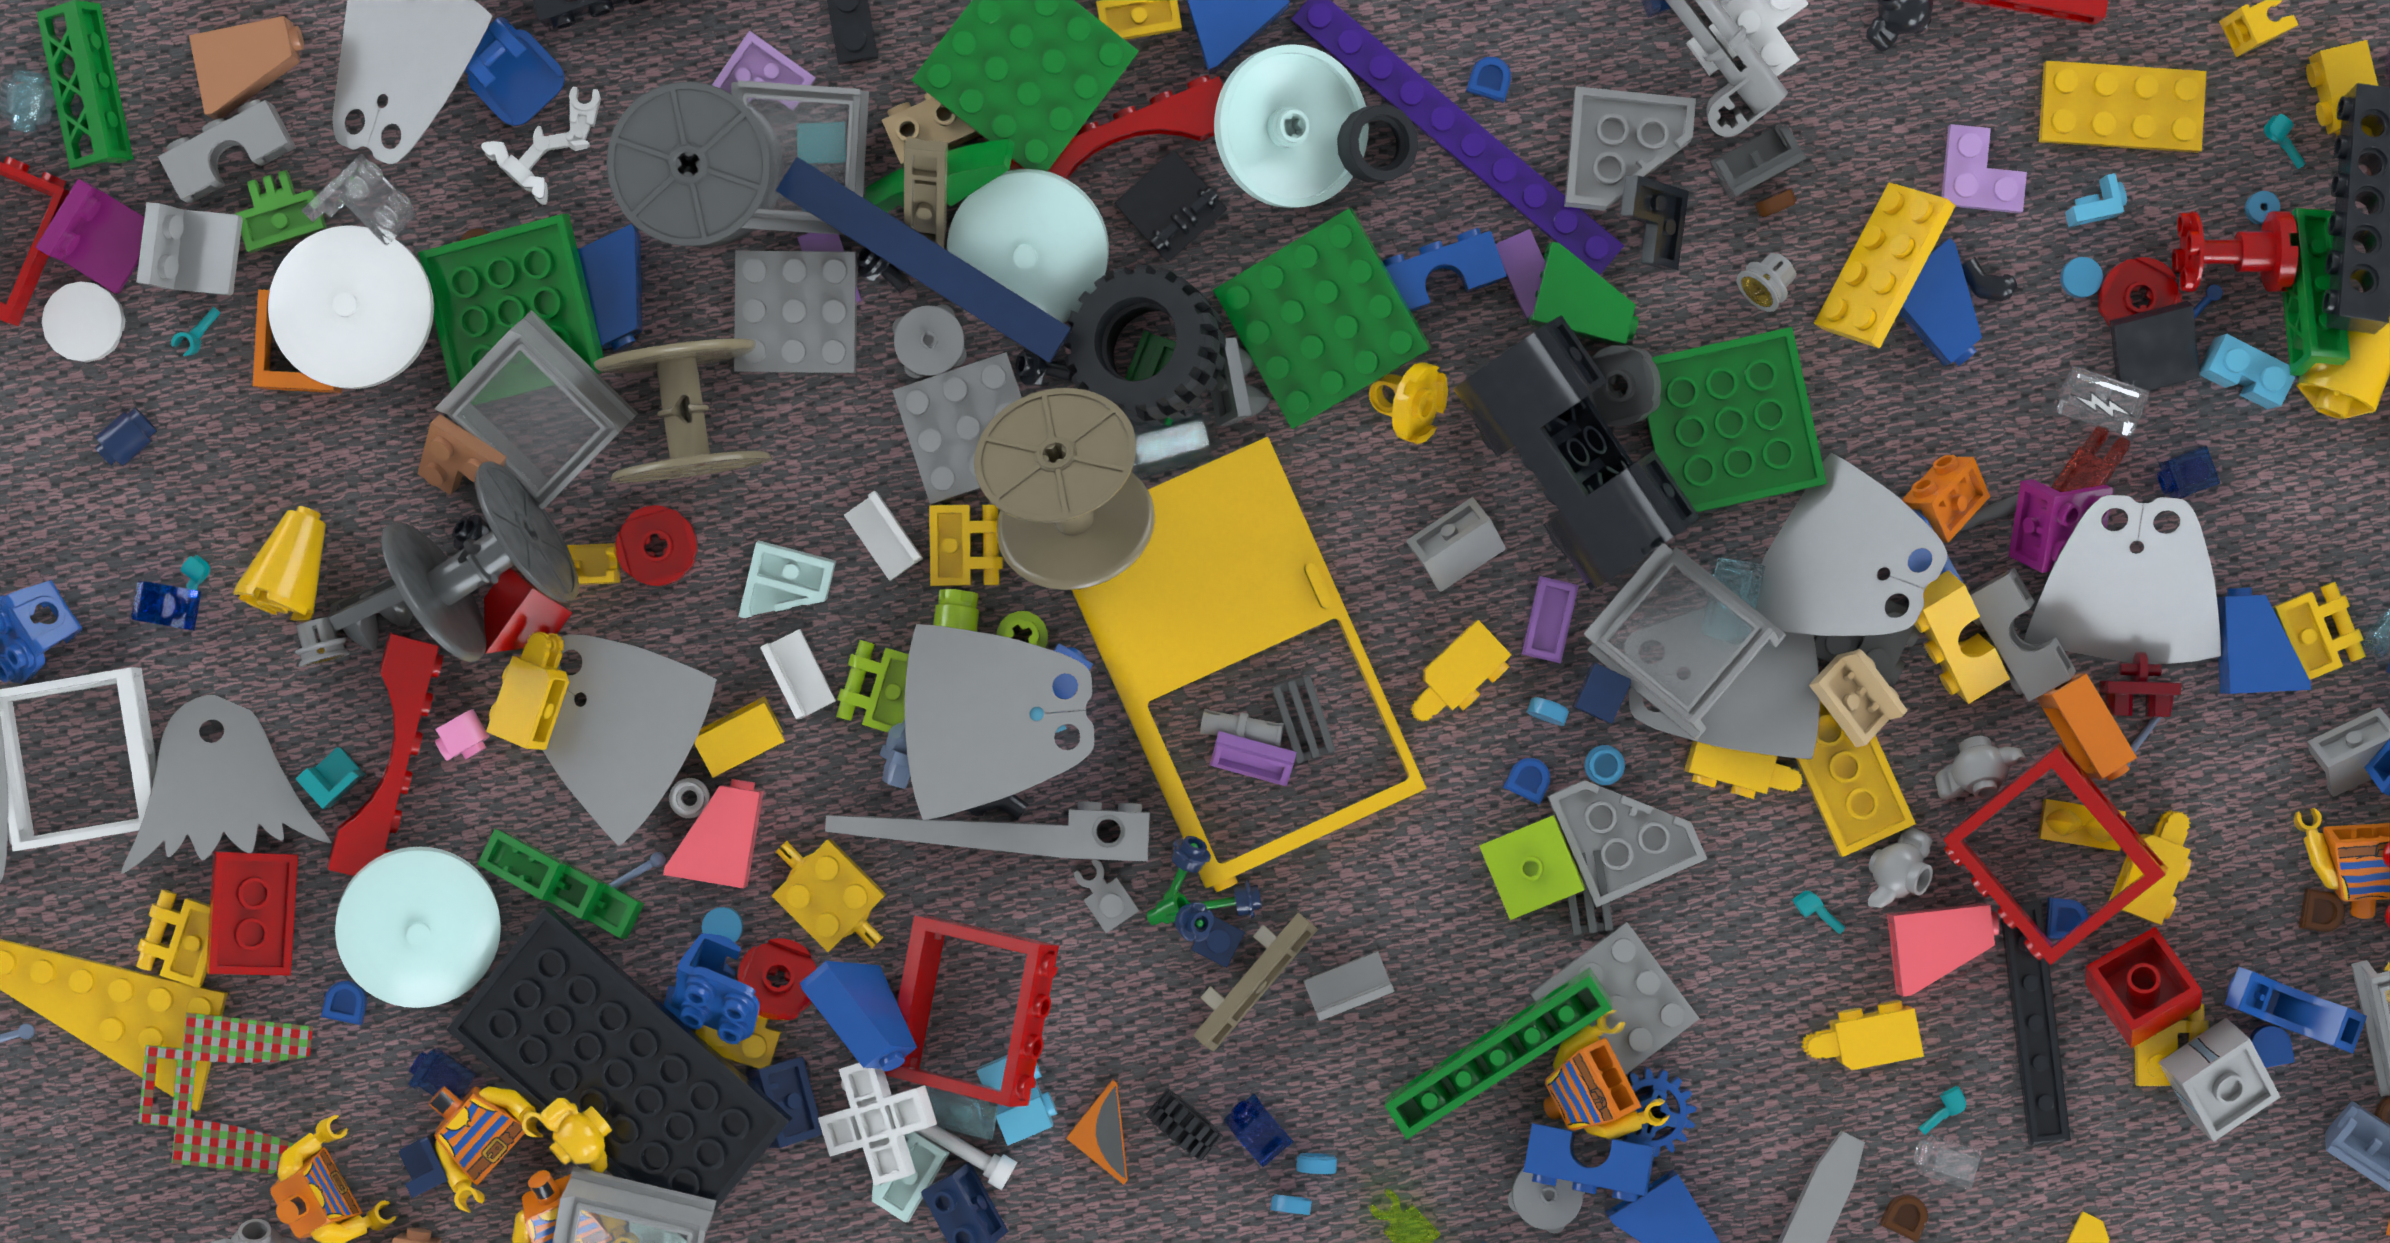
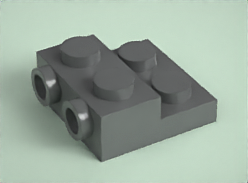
M1891 600L1886 601L1885 612L1891 618L1901 617L1908 610V608ZM1913 625L1904 631L1885 635H1816L1814 641L1817 658L1828 663L1838 654L1861 649L1874 661L1876 669L1885 681L1895 684L1905 666V662L1900 660V656L1906 645L1913 647L1920 632Z

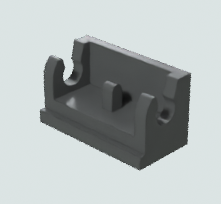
M1780 124L1709 163L1729 200L1732 201L1801 164L1807 158L1789 127Z

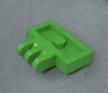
M287 170L278 172L279 181L282 186L277 189L271 174L264 176L263 182L266 193L263 194L256 179L248 181L247 184L254 207L235 213V215L242 216L243 218L241 234L246 251L254 253L327 229L316 191L308 190L295 194Z

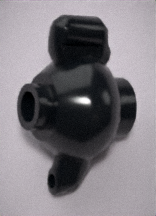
M1877 0L1879 3V16L1873 19L1872 24L1867 29L1866 38L1877 50L1886 51L1897 41L1899 34H1918L1923 32L1931 23L1933 0Z

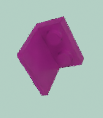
M77 179L35 248L50 257L63 261L108 290L118 294L139 263L145 217L95 186Z
M2034 479L2021 481L2008 556L2041 573L2051 571L2083 515L2099 498L2113 495V488L2108 485L2059 492ZM2111 509L2107 510L2101 519L2102 525L2106 529Z

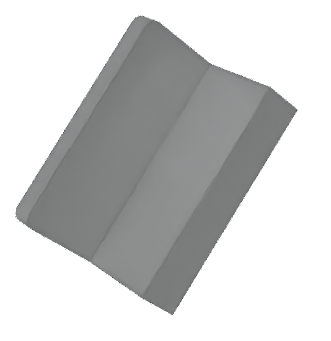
M1473 497L1406 540L1409 548L1426 569L1433 584L1440 592L1494 558L1506 548L1493 522Z
M2379 707L2307 741L2311 755L2326 773L2328 791L2333 797L2372 779L2364 767L2390 739V719Z
M1378 951L1303 980L1319 1021L1394 992Z

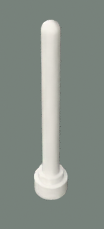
M841 1081V1087L845 1091L843 1082ZM938 1125L915 1131L983 1170V1175L989 1178L988 1183L1001 1191L1018 1163L1004 1154L1002 1157L996 1154L991 1157Z

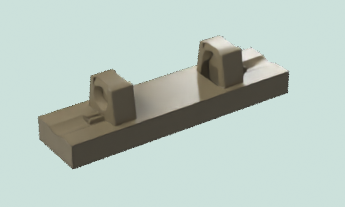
M907 137L904 146V224L946 249L948 142L924 141Z
M1299 912L1278 936L1262 925L1253 935V938L1263 945L1266 950L1226 997L1211 986L1205 991L1200 999L1214 1011L1193 1036L1201 1044L1214 1052L1319 929Z

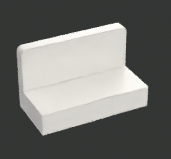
M873 491L868 494L869 498L844 514V516L888 580L892 581L922 560L923 557L880 495Z
M801 629L773 643H767L760 647L796 719H802L836 702Z

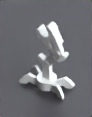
M572 87L569 93L570 130L566 133L544 136L541 126H537L533 134L532 146L519 160L513 155L509 156L504 142H484L481 145L482 150L491 161L496 160L499 167L526 191L532 192L535 196L534 198L541 205H546L548 202L547 183L543 177H536L530 170L549 150L570 147L578 151L590 147V143L586 141L590 128L595 126L601 102L599 91L593 89L592 100L587 104H582L578 101V88Z

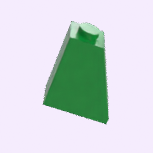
M1553 241L1549 243L1545 248L1543 256L1546 264L1544 271L1540 273L1542 280L1539 291L1535 293L1537 300L1534 312L1530 314L1527 324L1543 327L1562 315L1577 337L1613 346L1625 345L1627 339L1633 340L1639 317L1633 315L1636 305L1563 245Z

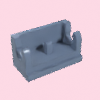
M2351 1101L2325 1132L2326 1151L2390 1192V1125L2354 1101Z

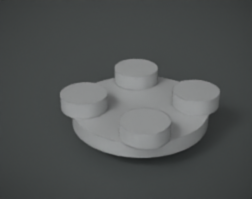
M941 304L938 306L917 307L894 321L892 329L895 351L909 377L919 379L923 376H936L949 371L953 367H959L966 361L967 353L964 348V333L950 306Z
M1523 1168L1518 1173L1513 1189L1508 1195L1507 1202L1509 1207L1513 1211L1518 1212L1525 1222L1535 1228L1547 1230L1550 1233L1561 1232L1579 1213L1585 1192L1572 1190L1573 1182L1557 1179L1556 1186L1532 1182L1533 1174L1523 1172Z

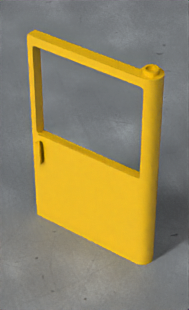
M1265 437L1148 489L1154 504L1155 523L1150 541L1140 557L1116 577L1088 588L1073 589L1072 592L1183 839L1186 836H1194L1205 842L1207 846L1206 850L1211 855L1210 861L1205 862L1201 871L1198 872L1205 888L1213 886L1216 892L1229 888L1238 883L1236 875L1427 789L1269 437ZM1337 619L1408 778L1399 784L1243 855L1219 863L1214 856L1148 709V703L1153 699L1320 624Z

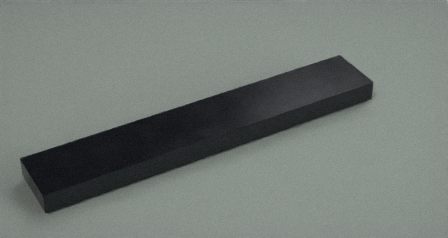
M2041 900L2017 902L2045 934ZM2001 918L2028 1144L2039 1145L2071 1141L2049 963L2044 958L2041 960L2035 958L2024 943L2027 939L2017 926L2012 929Z

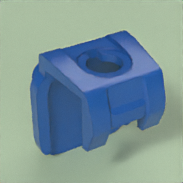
M497 17L489 24L465 69V72L468 74L470 88L499 119L512 126L524 125L559 94L565 82L563 69L529 32L516 30L503 17Z
M52 580L20 589L6 596H0V680L5 683L10 681L22 684L32 679L45 664V651L62 640L67 644L82 631V626L64 602ZM42 605L43 608L49 606L56 617V621L52 624H43L41 622L34 624L30 617L34 615L36 606Z
M703 933L698 936L678 964L677 980L671 998V1006L680 1010V1020L687 1027L700 1029L705 1025L717 1030L718 1036L724 1042L738 1044L753 1034L760 1003L754 995L756 991L752 987L735 980L736 971L726 964L727 957L739 959L741 948L727 937Z

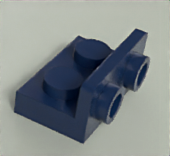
M797 1056L762 1068H753L746 1071L747 1078L793 1117L769 1148H782L823 1134L803 1056Z
M969 1162L957 1167L943 1179L921 1191L923 1199L948 1243H996L1009 1232L976 1171Z

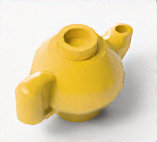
M557 1098L540 1115L541 1121L546 1128L553 1131L552 1139L555 1143L549 1147L563 1165H567L570 1161L573 1164H589L592 1171L603 1173L608 1166L607 1155L604 1150V1137L612 1131L611 1127L592 1106L581 1113L578 1112L576 1104L570 1103L566 1098Z

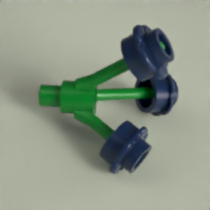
M1186 836L1184 839H1177L1173 843L1175 848L1171 859L1179 867L1176 876L1165 893L1164 899L1159 901L1155 908L1148 910L1146 916L1151 925H1157L1161 922L1165 924L1175 922L1177 931L1185 940L1200 942L1209 936L1210 929L1214 924V916L1211 909L1237 905L1238 916L1251 915L1252 919L1255 917L1254 910L1262 909L1258 885L1250 886L1248 879H1245V883L1233 885L1235 893L1233 897L1189 903L1187 898L1179 893V888L1186 873L1201 871L1205 862L1210 861L1211 855L1206 850L1205 842L1194 836Z

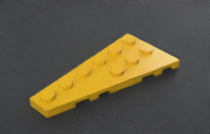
M0 939L1 991L143 1078L146 1045L183 1049L186 1012L223 1016L228 992L206 987L196 988L168 978ZM157 1058L155 1086L174 1097L177 1060ZM196 1060L191 1108L196 1112L201 1108L211 1066L209 1061Z

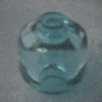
M14 70L12 76L2 80L0 85V116L11 121L10 128L25 132H35L36 125H44L51 120L54 93L52 85L46 81L45 75L32 71Z

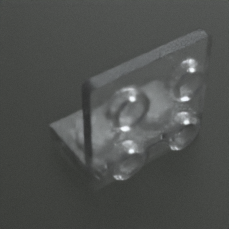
M361 153L301 210L314 222L324 212L329 217H332L342 206L346 205L384 245L392 242L417 214L410 199L403 192L396 190L385 179L381 169L372 161L367 160Z

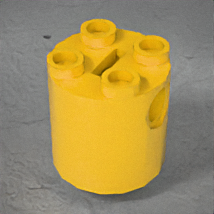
M2390 316L2389 323L2376 334L2347 330L2350 359L2344 365L2316 363L2303 376H2299L2296 386L2316 411L2337 419H2347L2376 411L2390 374Z

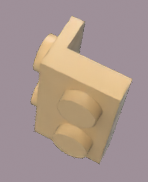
M1861 649L1836 655L1809 684L1855 747L1867 745L1889 720L1900 718L1907 712L1906 707L1899 699L1898 693L1888 685L1876 669L1874 661Z

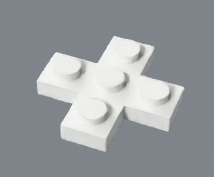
M1718 0L1737 26L1743 25L1747 29L1746 38L1776 77L1800 60L1777 27L1807 7L1808 2L1806 0ZM1710 25L1709 29L1733 59L1737 57L1736 52L1730 47L1715 25ZM1694 37L1686 43L1709 76L1719 70L1713 62L1705 61L1703 58L1705 51Z
M860 1063L839 1069L850 1108L818 1118L830 1157L863 1147L875 1186L915 1174L916 1171L904 1135L937 1124L926 1086L923 1085L892 1095L885 1072L882 1069L863 1068Z

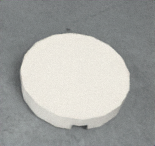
M82 281L64 285L54 292L44 307L42 317L44 336L53 350L67 359L81 362L100 360L114 351L120 342L119 339L122 336L126 322L122 305L112 292L98 284Z

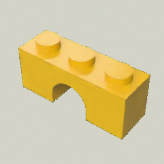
M1950 571L1939 575L1935 581L1927 585L1923 593L1924 607L1914 625L1920 633L1924 632L1928 639V642L1924 643L1928 655L1935 664L1940 663L1943 673L1939 677L1945 689L1950 695L1957 693L1970 704L2010 680L1995 647L1979 633L1963 642H1958L1963 628L1979 618L1980 615L1964 583Z

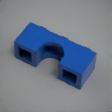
M1475 228L1457 235L1458 242L1443 247L1442 242L1437 241L1419 248L1420 255L1405 260L1404 255L1400 254L1385 259L1382 262L1410 311L1413 312L1429 306L1430 300L1425 286L1426 278L1437 269H1449L1455 272L1460 277L1466 293L1498 283L1507 277L1492 232L1488 231L1481 234L1480 229Z
M1532 1123L1523 1172L1533 1174L1532 1182L1556 1186L1557 1179L1573 1182L1572 1190L1596 1194L1597 1187L1613 1190L1612 1198L1636 1202L1637 1195H1647L1656 1147L1612 1139L1608 1159L1598 1167H1587L1580 1163L1574 1154L1573 1143L1576 1131Z

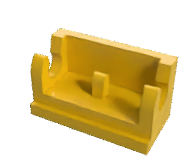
M2264 0L2252 7L2246 4L2219 21L2236 57L2264 45L2298 26L2294 15L2282 17L2277 22L2271 21L2268 18V9L2277 6L2282 0Z
M615 543L567 545L577 571L579 585L621 583L620 563L617 559Z
M763 696L702 727L694 744L712 778L785 742V738L766 696Z

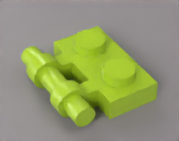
M859 639L855 655L851 654L848 666H851L845 688H840L837 697L840 705L836 717L851 721L855 707L858 706L866 709L862 725L888 733L892 726L903 723L905 719V686L909 654L885 647L880 663L870 659L875 644ZM866 671L877 674L870 697L860 694Z

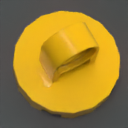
M1420 362L1414 364L1403 377L1389 374L1374 382L1370 387L1369 400L1372 406L1378 412L1392 417L1393 430L1398 438L1420 444L1426 442L1435 433L1437 427L1431 424L1437 412L1444 414L1448 396L1447 377L1444 373L1437 371L1439 369L1438 366ZM1383 385L1390 387L1394 391L1393 403L1385 399L1382 391Z

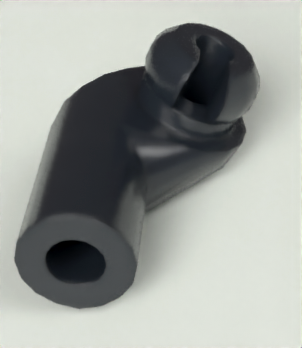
M1976 257L1962 264L1966 282L1973 293L1980 299L2001 302L2010 299L2017 290V282L2013 276L2009 274H2004L2003 276L1986 274Z
M1014 794L967 810L972 815L979 817L983 816L986 811L1001 808L1015 820H1018L1029 804Z

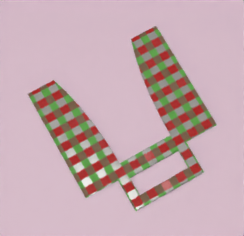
M186 1012L183 1049L146 1045L138 1123L175 1127L172 1164L266 1174L277 1172L282 1153L291 1147L293 1143L238 1126L190 1119L196 1060L224 1063H259L310 1057L313 1026ZM157 1058L177 1060L172 1115L152 1113Z

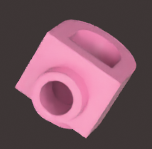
M474 709L459 715L435 729L439 735L435 743L446 761L460 754L463 755L465 760L486 749L483 741L490 737Z

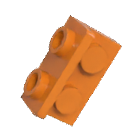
M1945 455L1938 458L1933 463L1932 468L1912 485L1911 490L1902 501L1911 509L1921 510L1942 542L1949 543L1991 496L1974 457Z

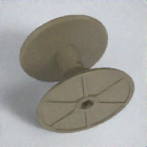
M740 338L690 341L626 351L596 360L594 362L595 368L606 373L657 371L662 410L658 412L657 416L664 419L669 452L668 460L640 464L614 472L611 476V482L636 483L678 479L737 470L772 461V456L766 451H733L710 454L704 414L710 408L708 405L703 404L697 366L728 360L750 353L755 348L756 342L751 339Z
M1077 388L1042 390L1022 397L1005 407L990 421L980 436L974 456L975 475L984 495L993 505L1000 509L997 521L999 549L1007 564L1018 575L1036 585L1052 589L1073 590L1101 584L1116 577L1130 567L1140 557L1150 541L1155 523V510L1148 489L1141 479L1132 472L1136 457L1134 429L1126 414L1111 400L1097 393Z

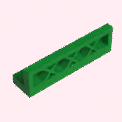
M72 0L37 12L69 168L79 170L101 162L122 163L133 160L101 4ZM65 16L67 30L61 40L55 35L52 19ZM67 54L74 58L75 70L70 79L64 75L62 68ZM75 94L82 97L84 105L79 118L72 114L70 105ZM86 133L91 138L94 153L81 157L79 142L83 134Z
M2295 208L2291 212L2296 222L2297 233H2289L2291 246H2298V265L2294 282L2291 287H2285L2287 291L2282 292L2290 375L2303 376L2316 363L2344 365L2350 359L2347 330L2327 328V313H2323L2322 310L2323 297L2326 290L2329 289L2330 274L2325 272L2326 258L2329 251L2332 250L2333 236L2328 234V223L2333 212L2330 210Z

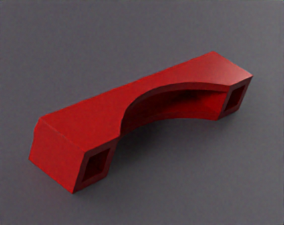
M1209 75L1198 77L1186 84L1187 90L1173 95L1171 90L1165 91L1149 99L1151 105L1136 111L1135 106H1130L1112 115L1114 120L1099 126L1098 122L1095 121L1082 126L1077 136L1071 140L1048 172L1068 180L1074 171L1095 153L1114 143L1136 136L1173 135L1200 142L1215 136V110L1219 94L1223 88L1220 77L1218 76L1211 80ZM1011 159L1010 169L1008 171L1024 169L1013 159Z
M391 632L388 634L379 672L387 688L393 711V740L390 757L383 776L369 799L351 817L337 826L327 863V868L330 871L355 876L369 862L392 851L385 847L389 833L396 834L402 816V810L396 809L399 795H407L413 772L406 770L410 755L417 756L423 737V733L417 731L420 716L428 717L433 694L427 692L430 678H438L444 655L437 653L439 646L435 643Z

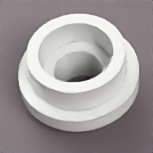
M685 778L678 781L672 787L669 794L671 808L677 815L684 818L698 817L710 801L708 788L703 782L695 778ZM688 790L694 791L697 795V802L693 806H688L683 802V794Z

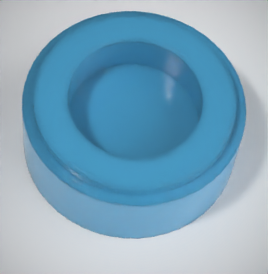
M2078 257L2069 261L2060 273V283L2063 290L2074 298H2086L2093 295L2099 290L2103 281L2101 267L2096 261L2088 257Z
M1534 697L1531 698L1526 713L1546 722L1564 726L1569 711L1566 707L1556 702Z
M717 907L708 912L704 917L702 933L721 935L736 943L743 933V920L734 909L730 907Z
M1300 1153L1297 1156L1296 1171L1310 1174H1334L1337 1172V1158L1331 1154Z
M1274 1194L1271 1199L1270 1210L1310 1215L1312 1201L1309 1198Z

